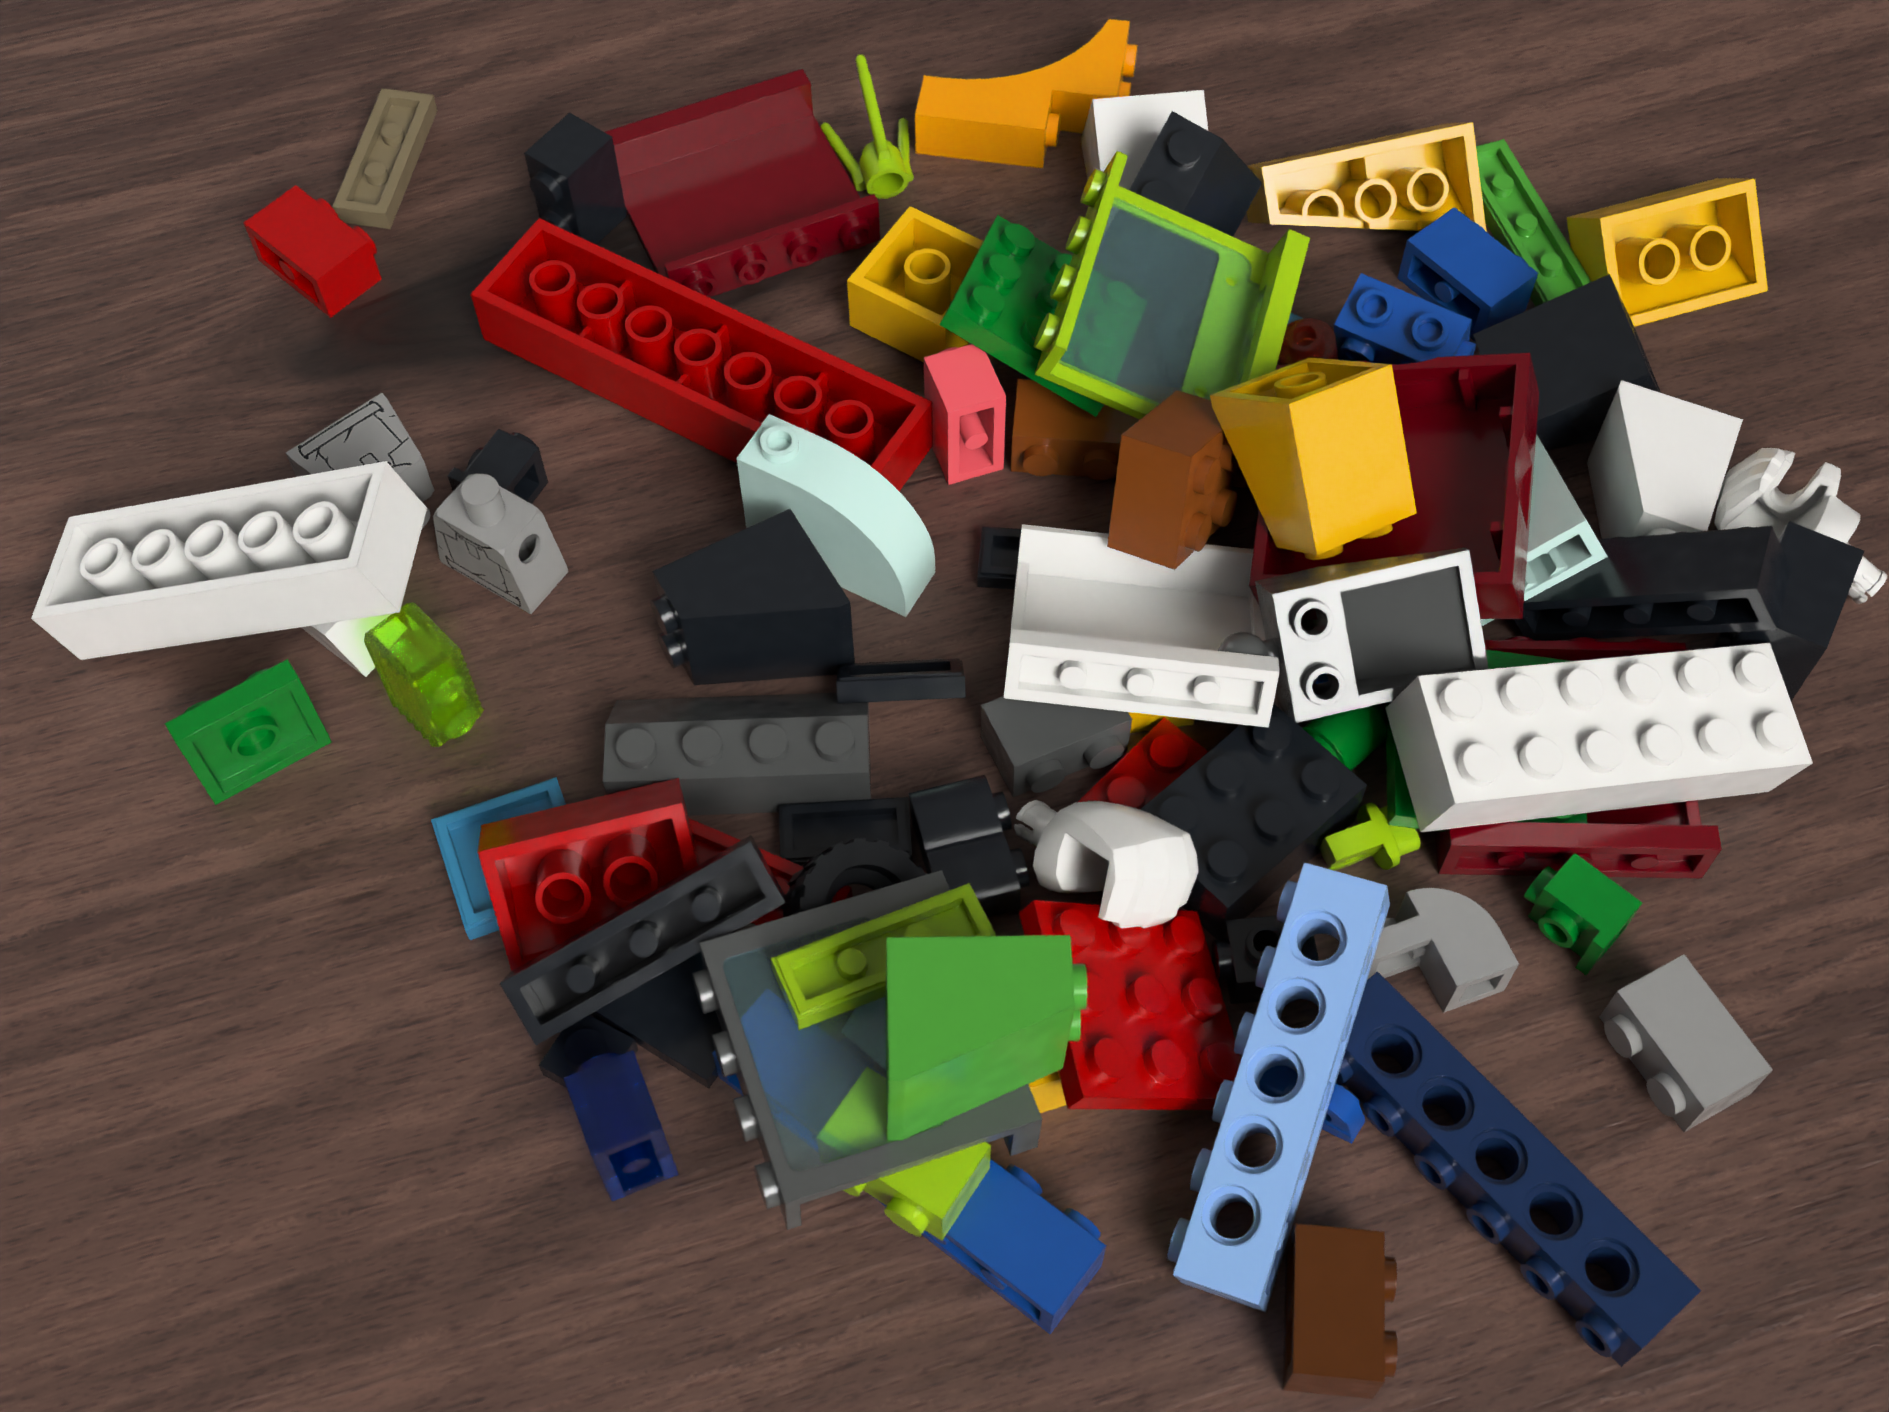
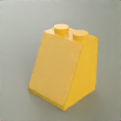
M1307 358L1210 395L1215 415L1277 548L1304 553L1305 558L1310 560L1327 559L1342 553L1343 544L1358 538L1368 539L1388 534L1393 529V523L1417 513L1392 364Z

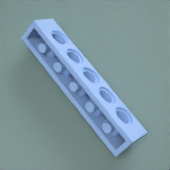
M1305 862L1298 883L1289 880L1286 882L1277 909V921L1285 923L1277 948L1266 946L1257 970L1255 984L1257 987L1264 988L1256 1014L1249 1012L1244 1014L1236 1035L1234 1053L1243 1055L1234 1082L1226 1079L1222 1082L1215 1100L1212 1120L1221 1123L1213 1150L1201 1149L1193 1169L1190 1189L1199 1192L1190 1220L1184 1218L1178 1220L1170 1241L1168 1260L1176 1263L1173 1276L1181 1283L1266 1312L1390 907L1387 885ZM1316 934H1328L1335 937L1340 944L1336 953L1330 958L1314 961L1306 958L1301 953L1302 947L1308 938ZM1306 999L1315 1003L1319 1007L1316 1019L1304 1028H1291L1280 1021L1281 1013L1284 1007L1291 1001ZM1274 1066H1287L1297 1072V1083L1294 1089L1285 1096L1270 1097L1263 1094L1259 1089L1262 1075ZM1256 1133H1263L1274 1138L1276 1141L1275 1154L1267 1164L1260 1167H1248L1239 1162L1238 1150L1246 1137ZM1233 1202L1248 1204L1253 1208L1254 1221L1251 1229L1244 1236L1236 1239L1220 1236L1217 1231L1216 1220L1221 1209Z

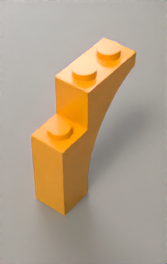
M1108 19L1102 29L1076 52L1055 63L1026 73L989 79H956L924 75L915 112L916 154L1043 168L1047 146L1057 147L1059 131L1083 133L1093 99L1130 96L1131 83L1123 82V77H1134L1138 47L1135 44H1128L1130 21Z

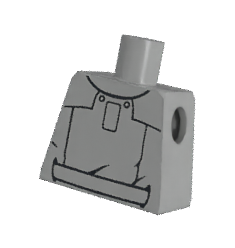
M383 393L375 396L286 452L296 477L387 461L422 503L430 498L434 492V487L420 452ZM428 508L426 511L422 529L425 527V525L428 523L430 519V510Z
M478 473L468 475L434 513L433 520L441 563L529 614L535 611L569 572L543 513L533 504L499 486L496 479L490 475Z

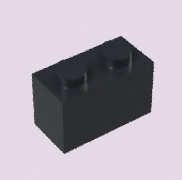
M569 112L524 152L530 176V187L534 193L540 219L597 245L627 217L612 136Z

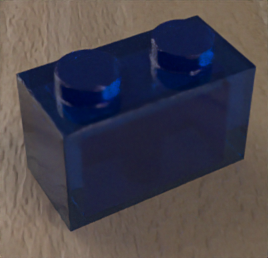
M634 1051L620 1056L616 1053L598 1055L583 1063L577 1073L564 1077L590 1154L612 1202L679 1175Z

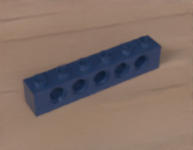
M1378 971L1367 980L1336 1083L1339 1085L1345 1084L1363 1103L1364 1113L1375 1128L1388 1137L1395 1135L1414 1155L1416 1167L1429 1183L1440 1190H1445L1446 1188L1467 1209L1466 1214L1469 1222L1483 1238L1493 1244L1500 1243L1521 1264L1520 1271L1524 1279L1539 1295L1548 1300L1555 1299L1577 1321L1575 1323L1577 1332L1591 1349L1601 1356H1611L1622 1367L1641 1351L1701 1290ZM1385 1054L1393 1057L1399 1062L1403 1072L1390 1074L1382 1071L1376 1066L1372 1056ZM1432 1104L1444 1108L1451 1115L1454 1125L1441 1126L1432 1122L1426 1116L1423 1106ZM1486 1156L1496 1160L1503 1167L1506 1179L1496 1180L1486 1176L1478 1168L1475 1157ZM1539 1209L1549 1213L1556 1220L1560 1234L1550 1235L1539 1230L1532 1222L1529 1210ZM1585 1264H1596L1604 1268L1613 1280L1614 1291H1604L1593 1285L1587 1277Z

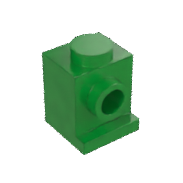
M1576 853L1570 857L1558 872L1549 865L1545 867L1524 894V898L1534 904L1528 917L1538 924L1541 932L1551 942L1563 948H1570L1581 957L1575 968L1586 976L1625 931L1642 905L1640 900Z

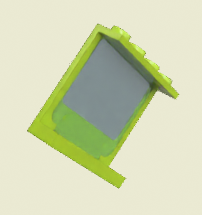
M1117 151L1104 172L1098 169L1093 170L1083 190L1080 202L1087 205L1088 209L1085 217L1079 216L1065 246V250L1073 253L1070 265L1063 264L1051 289L1050 298L1058 301L1054 314L1048 313L1034 342V347L1042 350L1035 375L1137 419H1141L1176 390L1211 400V394L1275 371L1310 238L1288 229L1268 253L1119 186L1128 155Z

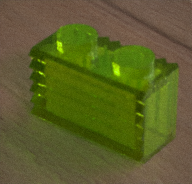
M415 602L405 604L401 607L400 613L391 614L365 633L364 643L393 707H398L400 714L405 715L408 723H413L415 730L420 731L423 738L429 740L431 747H440L448 740L458 738L472 728L484 709L481 707L482 703L478 700L477 690L473 687L472 677L468 674L469 669L466 667L467 663L463 660L462 650Z

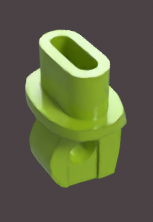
M1369 802L1358 810V825L1325 837L1319 847L1330 870L1335 871L1345 868L1371 856L1382 869L1389 870L1400 864V856L1419 850L1421 843L1415 828L1389 825L1387 822V806L1379 809L1375 804Z

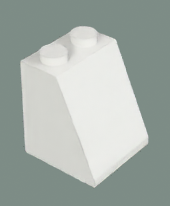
M1204 90L1093 99L1081 137L1087 178L1089 179L1094 169L1104 172L1115 153L1119 151L1128 155L1119 186L1129 190L1172 111L1208 130ZM1113 209L1110 211L1103 236L1117 213Z
M1621 380L1587 461L1602 539L1707 531L1743 419Z

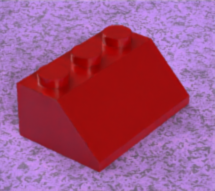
M679 778L482 824L477 851L511 971L700 864Z

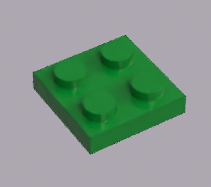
M288 659L271 668L262 669L251 674L243 683L210 700L192 705L182 715L165 723L178 748L215 805L332 743L303 684Z

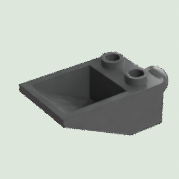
M1467 548L1321 566L1255 581L1266 640H1262L1252 633L1239 632L1227 637L1218 649V651L1278 657L1280 673L1276 688L1277 703L1295 723L1393 701L1417 676L1489 669L1470 550ZM1315 608L1318 625L1314 629L1307 630L1301 626V618L1306 611ZM1327 673V682L1313 685L1314 680L1319 675Z

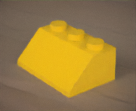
M1717 178L1566 217L1571 249L1591 282L1608 274L1611 275L1634 326L1768 291L1755 178Z

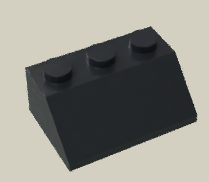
M1172 111L1129 190L1233 237L1262 182L1222 138ZM1117 212L1101 240L1092 271L1111 283L1126 287L1132 292L1134 297L1146 303L1143 312L1160 321L1161 311L1166 305L1170 306L1174 302L1175 297L1182 293L1192 292L1193 288L1204 286L1206 288L1213 275L1216 259L1205 250Z

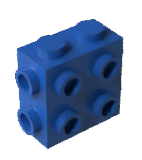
M1360 273L1334 323L1335 360L1409 364L1437 357L1470 356L1474 354L1476 344L1469 341L1472 319Z

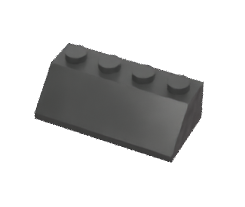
M837 693L617 700L605 724L603 785L606 795L679 778L688 816L779 812V805L871 799L869 702L838 704Z

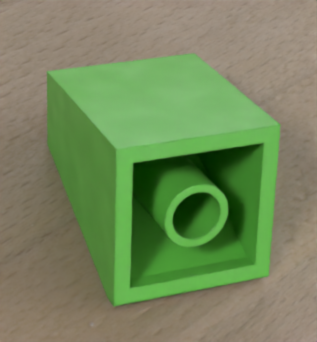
M1070 935L886 937L887 1141L904 1140L1063 1068L1068 1041L1080 1040V1010H1085L1087 1006L1085 964H1072Z

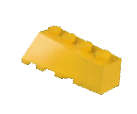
M1473 122L1445 123L1248 165V168L1262 182L1247 210L1248 222L1421 231L1455 207L1470 220L1481 225L1486 231Z

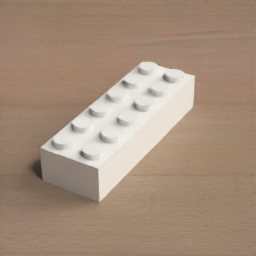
M387 461L71 516L67 521L31 619L76 657L84 660L400 613L427 507Z
M1770 643L1417 676L1385 708L1420 832L1764 793L1771 791L1813 764Z

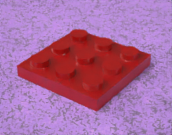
M1033 900L1021 910L1019 916L1024 936L1070 935L1072 964H1085L1087 1006L1085 1010H1080V1040L1068 1041L1064 1066L1058 1070L1067 1109L1213 1110L1222 1082L1225 1079L1235 1081L1241 1058L1240 1054L1234 1053L1235 1037L1198 911L1178 910L1176 916L1171 920L1148 928H1120L1111 921L1098 917L1101 906L1099 904Z

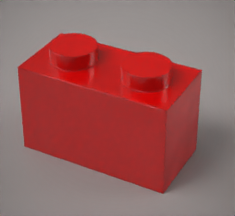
M297 185L243 222L258 260L330 318L382 280L374 255L377 254V248L370 236L359 226H354L353 228L348 226L339 218L336 211L327 201L322 198L313 199Z

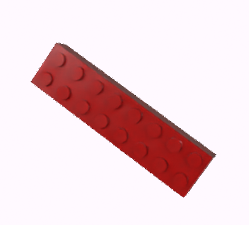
M540 218L471 293L484 340L736 463V458L769 414L831 441L851 452L878 471L899 492L933 446L932 401Z

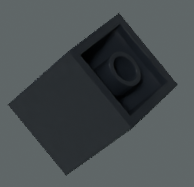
M1610 274L1473 334L1480 355L1531 354L1539 389L1536 434L1546 450L1596 440L1621 380L1661 393L1635 326Z
M791 509L652 571L658 597L650 600V605L663 631L657 635L660 646L672 668L683 665L694 685L837 675V666L855 663L850 600Z

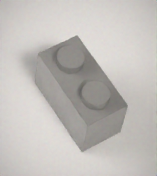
M1684 954L1618 990L1599 1016L1604 1023L1605 1034L1612 1047L1621 1056L1632 1061L1646 1080L1647 1090L1653 1103L1663 1114L1673 1117L1683 1132L1750 1095L1773 1070Z

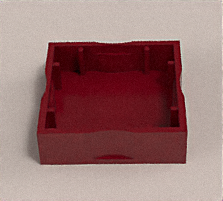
M1531 354L1437 357L1417 363L1392 364L1417 513L1393 523V529L1388 534L1368 539L1358 538L1343 544V552L1334 557L1310 560L1305 558L1304 553L1277 548L1262 514L1258 510L1249 587L1258 605L1259 600L1255 581L1321 566L1467 548L1470 550L1480 618L1522 619L1539 404V389ZM1277 365L1276 370L1288 365ZM1315 608L1306 611L1301 620H1317Z

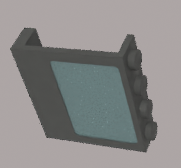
M942 870L699 943L703 970L692 973L698 1001L703 1014L712 1011L717 1013L722 1032L713 1034L712 1040L719 1066L724 1077L735 1073L737 1075L743 1096L733 1099L737 1121L745 1142L758 1139L765 1160L764 1163L754 1165L758 1186L766 1209L780 1206L787 1230L802 1225L800 1204L903 1171L983 1142L988 1143L1003 1138L1010 1156L1038 1147L1042 1117L1028 1084L904 1140L887 1141L885 997L798 1030L773 974L771 958L949 891L950 889Z

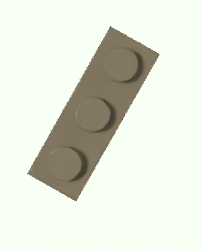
M381 89L332 206L343 222L391 229L438 111L432 94Z

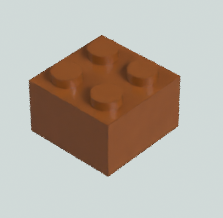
M1176 390L1121 435L1107 547L1175 570L1194 551H1201L1208 538L1220 526L1226 527L1229 524L1238 501V494L1232 490L1234 473L1239 468V464L1215 415L1211 400Z

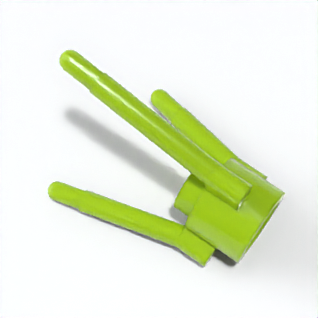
M858 55L855 61L874 141L868 143L863 148L858 164L829 123H823L821 129L831 147L851 174L857 191L867 189V192L870 195L875 194L876 198H891L903 192L908 183L914 179L910 166L909 124L905 118H901L898 121L897 147L886 140L867 61L864 55Z

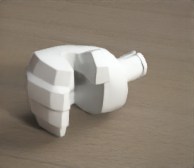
M1761 448L1727 472L1718 496L1714 523L1717 530L1772 526L1779 539L1788 522L1791 521L1849 544L1847 542L1855 532L1861 515L1836 497L1840 484L1841 469L1825 462L1803 489L1794 494H1784L1779 491L1777 486L1792 465L1795 453L1778 448ZM1862 556L1848 595L1852 597L1856 604L1864 603L1868 598L1864 593L1867 592L1871 597L1876 594L1885 583L1887 574Z
M1034 800L1028 802L1018 812L1016 819L1033 828L1031 831L1022 824L1014 825L1017 836L1036 846L1033 868L1039 885L1059 893L1103 891L1099 918L1111 921L1120 928H1148L1171 920L1176 916L1179 907L1187 903L1198 875L1197 853L1190 834L1148 812L1103 801L1076 802L1056 812L1044 802Z

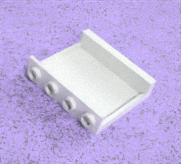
M1022 524L1004 689L1005 699L1269 728L1280 673L1278 657L1218 651L1219 646L1227 637L1239 632L1252 633L1262 640H1266L1260 607L1249 587L1254 549L1205 544L1201 551H1194L1173 570L1107 547L1108 533Z

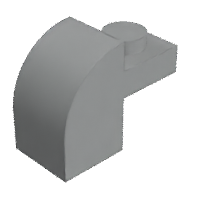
M1421 888L1406 893L1395 919L1386 918L1368 979L1377 971L1384 978L1419 966L1443 1013L1504 991L1519 963L1495 920L1478 903L1451 890Z

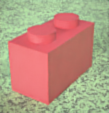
M970 344L959 348H948L938 354L924 357V398L933 402L932 449L948 485L1003 470L1006 395L986 352Z

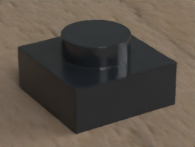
M588 1015L562 1030L539 1064V1067L544 1076L601 1107L638 1051L635 1039Z

